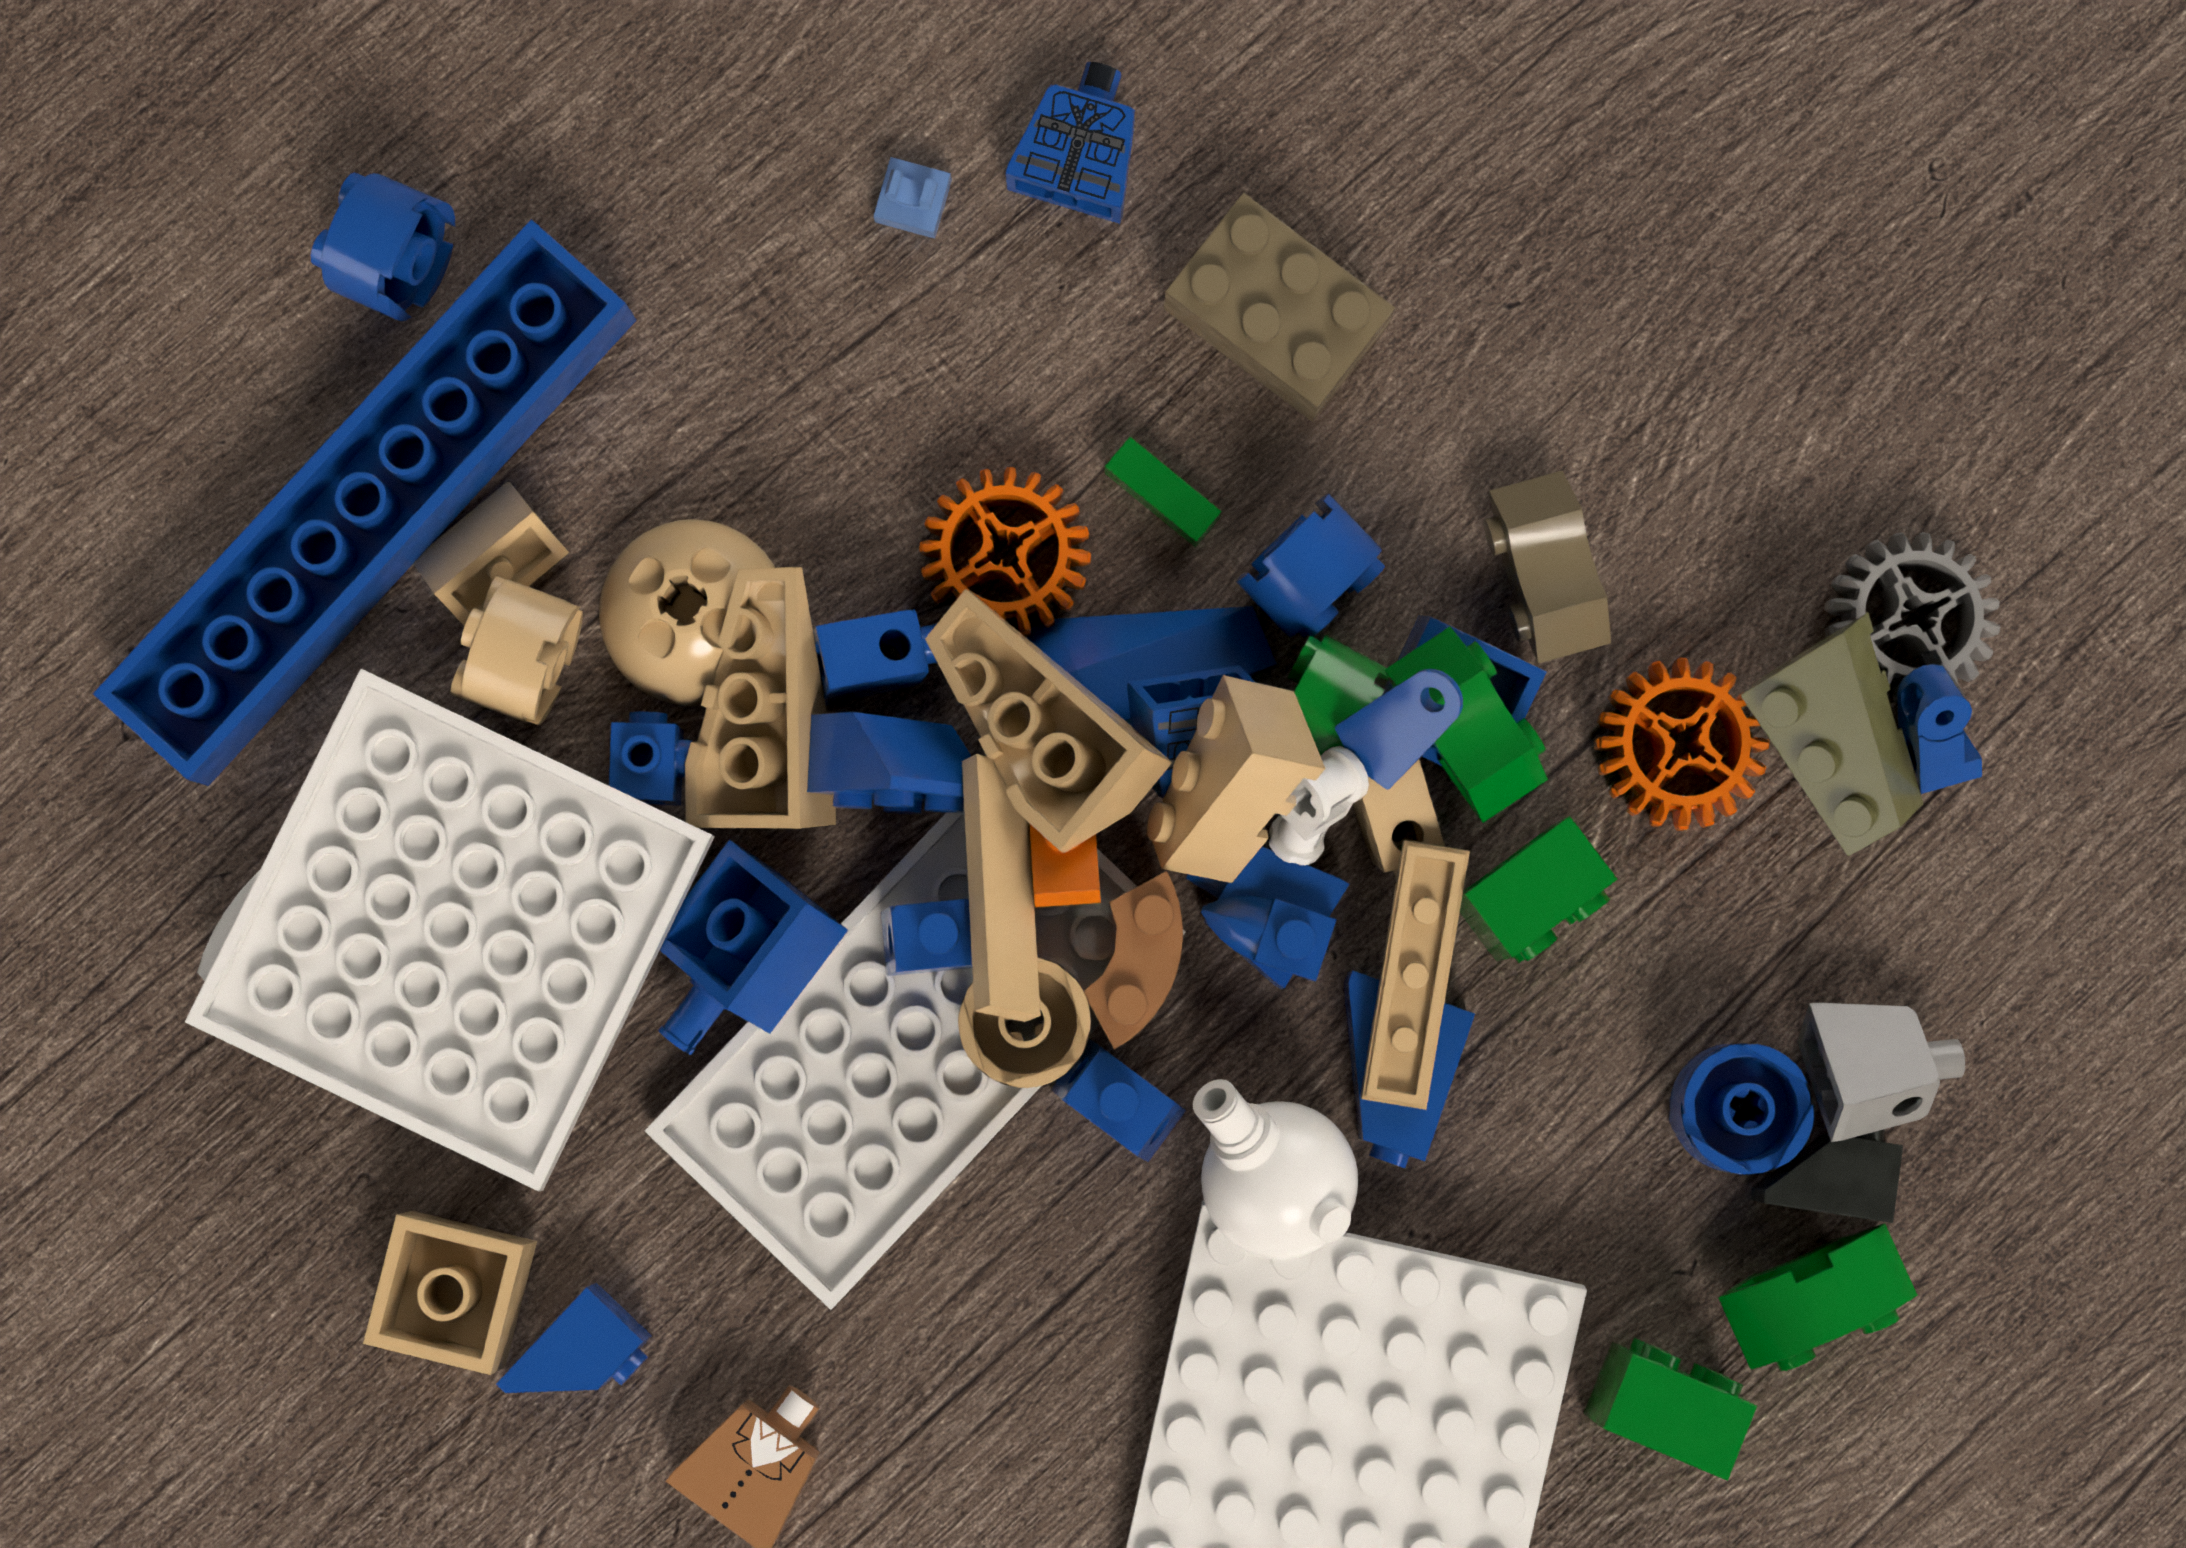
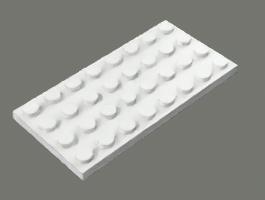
M964 812L945 813L841 923L848 929L847 933L771 1034L747 1022L645 1130L663 1150L830 1310L836 1306L1041 1087L1017 1088L1001 1084L981 1072L967 1056L960 1039L958 1017L963 997L973 982L972 968L886 976L881 911L896 905L969 898ZM1098 849L1101 903L1035 907L1034 903L1037 957L1050 960L1063 967L1077 980L1083 991L1103 975L1115 951L1116 927L1109 902L1137 887ZM1089 1005L1091 1034L1100 1023ZM1040 1011L1041 1016L1026 1022L1014 1019L1007 1021L1010 1033L1021 1032L1025 1041L1033 1040L1036 1038L1035 1027L1044 1023L1042 1012Z

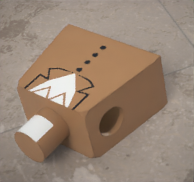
M788 1385L769 1413L747 1399L671 1473L665 1482L754 1548H772L820 1454L814 1446L800 1437L820 1407L809 1396L791 1385Z

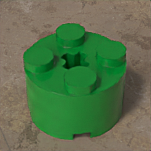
M1328 635L1324 636L1322 642L1312 636L1308 638L1287 677L1298 684L1294 693L1320 756L1332 747H1344L1335 730V726L1380 697L1385 690L1383 688L1389 681L1385 672V666Z

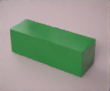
M1131 437L1126 440L1105 465V474L1195 548L1221 517V510Z

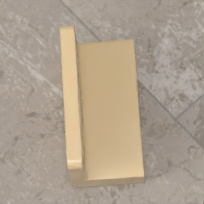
M507 482L434 541L413 564L432 592L465 626L474 608L484 611L488 590L496 576L529 587L569 552L531 509L510 482Z

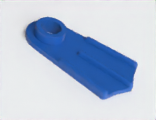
M1424 669L1335 726V730L1344 748L1354 753L1364 765L1368 777L1389 790L1460 716L1463 708V696L1458 684L1448 674L1436 669ZM1429 687L1441 692L1444 697V705L1437 704L1431 699Z

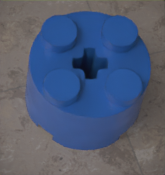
M354 172L345 179L338 196L339 208L334 215L329 230H323L314 241L311 250V263L322 268L324 284L330 291L398 321H406L411 316L405 310L411 304L423 308L430 301L443 279L453 249V244L443 240L445 223L455 227V213L448 203L378 173L363 176Z
M1329 493L1315 503L1323 512L1320 516L1315 511L1307 518L1302 514L1251 563L1259 572L1255 579L1250 573L1241 574L1236 581L1289 638L1297 633L1303 638L1307 635L1314 637L1339 613L1332 603L1342 593L1347 591L1350 594L1354 590L1359 593L1385 568V565L1377 558L1382 551L1381 547Z
M1722 1044L1700 1052L1682 1068L1671 1091L1669 1123L1686 1151L1702 1164L1724 1172L1752 1175L1776 1169L1789 1163L1797 1156L1810 1136L1814 1122V1110L1806 1084L1807 1081L1801 1069L1789 1057L1773 1048L1760 1044ZM1748 1095L1745 1106L1752 1111L1750 1119H1736L1733 1121L1735 1111L1730 1107L1732 1098H1744Z

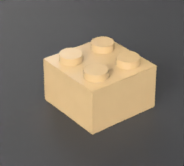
M417 1211L396 1214L363 1344L492 1375L505 1368L537 1241Z

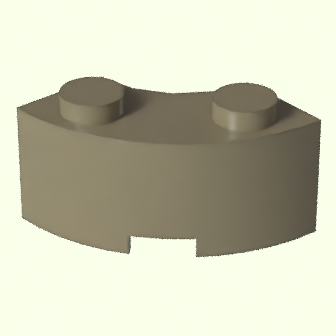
M1563 471L1490 490L1493 517L1483 520L1484 531L1493 556L1502 555L1515 604L1508 606V615L1516 640L1518 642L1529 641L1538 664L1611 644L1607 595L1591 555L1582 508Z

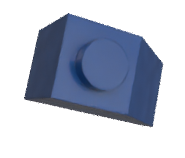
M595 1283L586 1287L496 1385L505 1393L598 1390L612 1378L622 1386L648 1358L640 1348L652 1335L600 1285Z

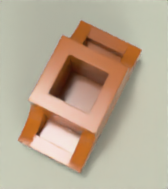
M1030 824L1035 907L1101 903L1096 834L1063 853Z

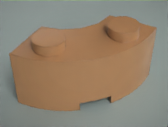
M1167 871L1109 902L1116 927L1115 951L1103 975L1083 992L1114 1050L1134 1037L1155 1016L1169 994L1178 972L1183 943L1182 915L1175 887Z

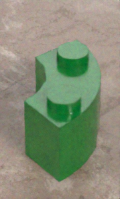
M1449 626L1385 669L1393 688L1424 669L1440 670L1448 674L1458 684L1463 696L1462 712L1433 745L1441 755V758L1438 759L1439 763L1482 823L1548 780L1538 755L1546 751L1542 740L1525 718L1516 723L1490 681V678L1496 675L1497 671L1485 651L1476 641L1466 647ZM1429 687L1431 699L1437 704L1444 705V697L1441 692Z
M1884 1223L1832 1239L1819 1248L1794 1260L1751 1275L1719 1296L1718 1299L1750 1370L1776 1362L1780 1371H1787L1813 1360L1816 1357L1813 1350L1815 1347L1842 1337L1859 1328L1862 1329L1863 1334H1869L1893 1325L1900 1320L1896 1309L1918 1296Z

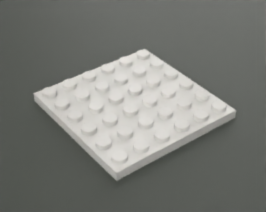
M360 669L185 1023L530 1188L543 1191L715 836Z
M1202 1200L1126 1548H1529L1587 1289L1582 1284L1347 1232L1338 1240L1329 1242L1320 1249L1304 1256L1290 1259L1264 1258L1246 1252L1227 1239L1212 1221Z

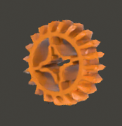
M1007 467L1005 469L1004 485L994 486L990 470L984 469L980 471L982 490L974 493L969 482L964 478L956 482L958 492L963 499L959 505L948 496L941 495L938 498V506L949 518L947 521L937 517L929 516L926 518L924 523L926 529L940 536V540L920 542L919 550L922 555L939 558V561L922 567L921 572L925 580L945 579L944 582L936 586L931 592L935 603L944 602L953 596L957 600L965 589L969 590L968 588L977 582L980 585L992 579H1002L1009 582L1016 592L1020 593L1023 598L1022 600L995 602L978 595L976 596L1005 621L1017 619L1019 632L1023 636L1028 637L1031 635V625L1028 616L1037 613L1041 623L1046 628L1054 625L1055 620L1047 605L1053 601L1060 609L1067 612L1073 608V600L1062 590L1064 585L1075 590L1084 589L1086 578L1080 573L1070 570V567L1090 565L1091 553L1083 549H1072L1071 546L1089 538V531L1086 526L1067 528L1066 525L1074 521L1080 514L1079 507L1076 503H1072L1059 510L1054 508L1063 495V489L1058 484L1050 487L1041 497L1037 494L1041 486V475L1039 473L1032 472L1027 478L1025 487L1021 488L1016 486L1017 474L1014 467ZM1002 505L1018 506L1032 511L1042 519L1036 523L1029 521L1019 527H1009L1002 524L988 508ZM972 518L983 538V544L980 551L968 560L969 565L955 572L953 551L956 539L965 524ZM989 529L993 530L999 541L1008 540V546H1010L1012 541L1020 545L1016 550L1018 570L1022 578L1017 575L1012 566L1003 567L1002 560L998 566L991 562L995 557L993 537ZM1055 535L1059 547L1058 561L1050 579L1039 589L1033 579V574L1028 568V561L1030 556L1042 547L1044 540Z
M1678 658L1674 661L1671 678L1661 661L1653 662L1648 666L1651 685L1641 674L1633 672L1626 677V683L1634 697L1618 689L1612 691L1608 696L1610 703L1621 714L1602 712L1598 716L1597 723L1614 731V736H1603L1594 740L1595 750L1613 751L1614 759L1607 760L1597 766L1598 773L1600 775H1608L1617 770L1622 781L1612 785L1608 790L1612 798H1616L1630 789L1635 794L1626 809L1627 813L1631 816L1639 814L1647 803L1651 804L1649 824L1653 827L1662 826L1669 811H1672V821L1676 831H1684L1689 828L1691 811H1693L1697 822L1702 828L1714 824L1715 819L1712 804L1725 817L1733 815L1737 812V807L1729 792L1743 799L1751 798L1755 793V789L1742 775L1759 777L1766 771V766L1762 762L1750 758V753H1758L1769 749V740L1763 737L1751 738L1750 729H1754L1760 726L1754 715L1746 718L1742 707L1747 704L1741 697V694L1733 698L1728 693L1735 684L1736 676L1732 673H1727L1718 680L1716 685L1711 683L1714 672L1711 662L1705 661L1701 663L1695 672L1694 678H1691L1690 664L1687 658ZM1667 694L1688 695L1701 700L1697 707L1689 712L1684 719H1674L1664 712L1656 714L1645 706L1651 699ZM1716 713L1722 720L1729 739L1727 765L1721 761L1723 755L1716 751L1709 739V730L1716 719ZM1635 723L1642 728L1641 734L1651 742L1654 749V759L1647 770L1648 774L1646 776L1639 768L1633 752L1632 735ZM1695 725L1689 734L1691 738L1687 743V747L1693 752L1692 756L1695 758L1692 759L1690 754L1687 753L1668 763L1673 756L1672 750L1676 744L1669 736L1670 732L1668 731L1671 730L1673 736ZM1679 769L1690 770L1698 776L1706 774L1717 782L1705 793L1693 796L1676 795L1661 789L1666 781L1672 778Z

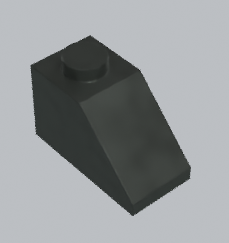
M1885 1129L1831 1142L1829 1134H1823L1800 1151L1789 1163L1780 1166L1752 1187L1751 1200L1766 1204L1893 1223L1903 1145L1883 1142Z

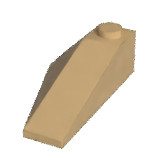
M802 567L738 569L718 641L723 651L713 685H706L701 706L706 707L698 741L690 743L685 761L686 823L697 828L800 829L836 825V807H833V795L807 792L811 715L827 714Z
M965 589L925 638L957 701L965 706L981 737L978 741L987 758L994 761L1008 788L1005 792L1014 809L1059 851L1066 853L1130 814L1172 764L1166 756L1130 724L971 591Z

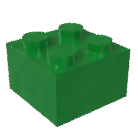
M1569 816L1548 827L1466 888L1462 895L1460 914L1496 962L1514 957L1517 963H1520L1523 960H1531L1558 939L1552 928L1565 919L1569 925L1576 921L1581 922L1609 902L1610 898L1604 889L1618 879Z
M1633 1338L1629 1349L1612 1342L1583 1414L1607 1431L1728 1481L1757 1408V1405L1740 1397L1743 1384L1697 1363L1693 1364L1690 1374L1678 1370L1681 1358L1637 1338Z

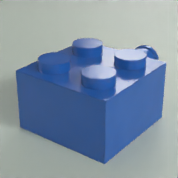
M729 840L684 899L661 946L660 951L691 977L689 981L694 986L658 1031L676 1047L692 1055L696 1050L695 1047L723 1010L726 1009L771 1034L847 933L848 929L771 866Z

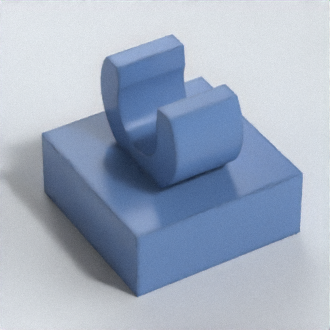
M890 157L874 212L875 223L935 239L952 182L951 173Z

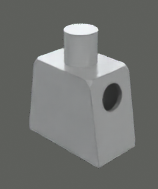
M1809 1003L1797 1040L1831 1142L1846 1140L1924 1118L1930 1111L1940 1086V1080L1961 1078L1965 1072V1056L1959 1040L1949 1039L1927 1042L1916 1011L1908 1006Z

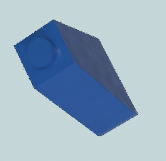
M1350 971L1347 973L1344 981V995L1358 1138L1373 1143L1369 1156L1406 1168L1409 1157L1422 1161L1426 1160L1475 1013L1444 1003L1426 1110L1361 1099L1360 1094L1380 980Z

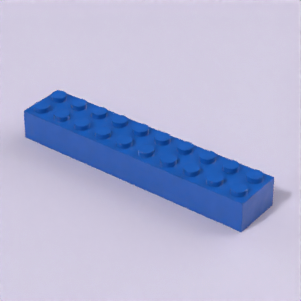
M531 219L98 687L93 695L189 781L209 786L637 321L627 304Z

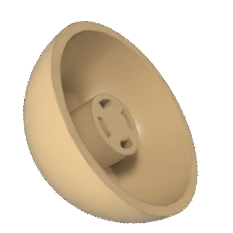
M688 519L665 523L652 528L633 540L620 553L611 566L601 591L599 603V621L602 638L611 659L623 676L639 690L660 701L682 706H701L706 685H713L723 651L718 641L738 569L775 568L767 554L741 532L727 525L707 520ZM679 590L681 594L674 600L673 606H669L668 603H671L672 598ZM695 590L700 592L704 597L707 596V600H705L700 594L696 593Z

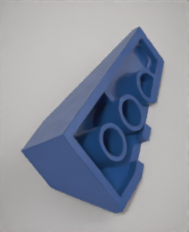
M1253 606L1054 619V625L1046 628L1043 624L1032 627L1031 635L1026 637L1130 725L1131 718L1127 685L1130 681L1238 665L1249 676H1252L1277 665Z

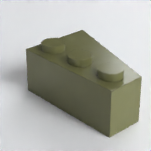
M1868 612L1767 673L1741 694V697L1848 857L1899 829L1923 805L1902 727H1896L1887 696L1890 686L1885 670L1880 671L1870 634L1873 632V627Z

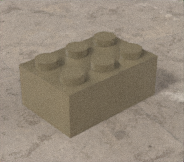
M1244 192L1165 291L1164 310L1311 422L1316 419L1384 332L1395 310L1393 305Z

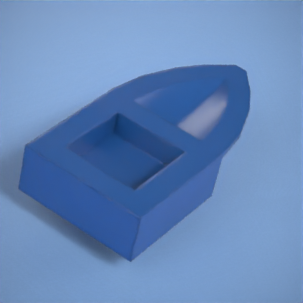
M1235 896L1220 899L1204 905L1201 910L1209 927L1219 939L1235 952L1252 961L1314 982L1317 980L1337 920L1276 898L1269 899L1258 896Z

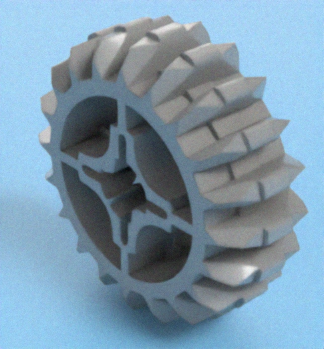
M1900 532L1895 533L1889 538L1888 549L1879 540H1874L1865 546L1867 559L1854 554L1845 562L1851 576L1838 575L1831 583L1834 590L1845 597V599H1830L1825 603L1824 610L1830 615L1841 617V622L1826 627L1825 635L1826 637L1830 636L1865 614L1867 597L1873 584L1878 580L1883 589L1878 595L1884 610L1883 617L1873 627L1870 637L1880 671L1885 670L1889 685L1892 683L1894 703H1897L1900 683L1905 676L1917 668L1899 664L1880 651L1878 646L1888 642L1899 643L1904 646L1912 658L1919 657L1923 665L1936 664L1945 667L1957 684V677L1969 682L1979 675L1973 660L1986 661L1993 655V650L1980 638L1998 635L2001 627L1993 621L1984 620V614L1998 609L2000 603L1996 598H1981L1979 591L1991 583V577L1985 574L1972 579L1967 572L1974 566L1976 556L1968 554L1955 562L1952 560L1955 551L1954 541L1945 540L1932 552V539L1929 533L1922 532L1918 534L1912 546H1910L1904 533ZM1900 569L1914 570L1926 574L1942 585L1945 590L1935 594L1926 593L1915 585L1911 577L1904 578ZM1930 605L1935 607L1932 612L1922 616L1923 622L1909 627L1904 625L1895 631L1889 630V626L1902 620L1901 615L1915 609L1920 611ZM1955 607L1957 614L1956 638L1951 650L1945 655L1941 647L1946 643L1941 632V620L1946 612Z

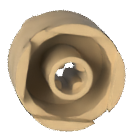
M496 576L488 590L484 611L474 608L464 626L461 645L469 647L470 651L467 660L463 659L457 668L451 685V695L523 722L541 725L550 713L562 688L556 685L563 666L564 664L570 666L577 647L583 620V611L579 610L580 606Z
M1037 957L1040 1011L1044 1016V1023L1035 1027L1036 1038L1033 1040L1025 1041L1021 1032L1010 1033L1007 1021L1012 1019L975 1012L973 982L967 989L960 1007L958 1017L959 1034L967 1056L986 1076L1007 1086L1032 1088L1057 1080L1071 1070L1079 1061L1089 1040L1091 1015L1088 1001L1081 986L1063 967L1041 957Z

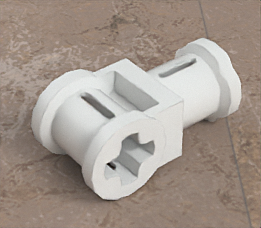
M1336 746L1325 751L1321 755L1325 766L1323 773L1316 781L1303 778L1290 794L1296 796V806L1287 816L1280 814L1272 823L1269 829V846L1275 855L1283 861L1304 866L1314 863L1324 851V837L1328 828L1344 818L1352 804L1367 794L1369 787L1367 772L1358 757L1349 749Z

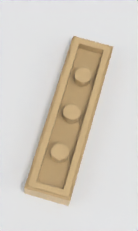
M975 754L962 761L974 1011L1026 1022L1041 1016L1030 824L1014 809L1005 792L1008 788L994 761L987 758V756Z
M1403 840L1360 1094L1361 1099L1427 1109L1470 854L1468 850Z

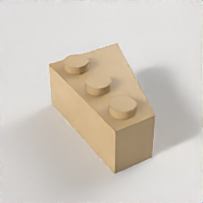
M1225 675L1222 676L1212 699H1206L1199 710L1197 730L1187 751H1181L1174 762L1172 782L1162 803L1157 802L1153 806L1148 818V838L1153 842L1161 869L1232 883L1268 840V831L1263 828L1276 813L1287 816L1296 806V796L1290 794L1303 778L1316 781L1323 773L1325 766L1294 691Z

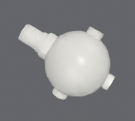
M1213 1080L1200 1088L1193 1100V1110L1211 1134L1210 1144L1204 1156L1202 1166V1194L1212 1221L1223 1235L1246 1252L1269 1259H1290L1304 1256L1342 1237L1350 1225L1351 1213L1357 1197L1358 1169L1353 1151L1340 1129L1323 1114L1298 1103L1284 1101L1261 1104L1247 1103L1236 1088L1227 1080Z

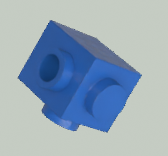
M629 712V723L611 722L609 786L648 805L681 806L682 778H685V761L690 743L693 741L684 740V730L677 724H667L668 714Z

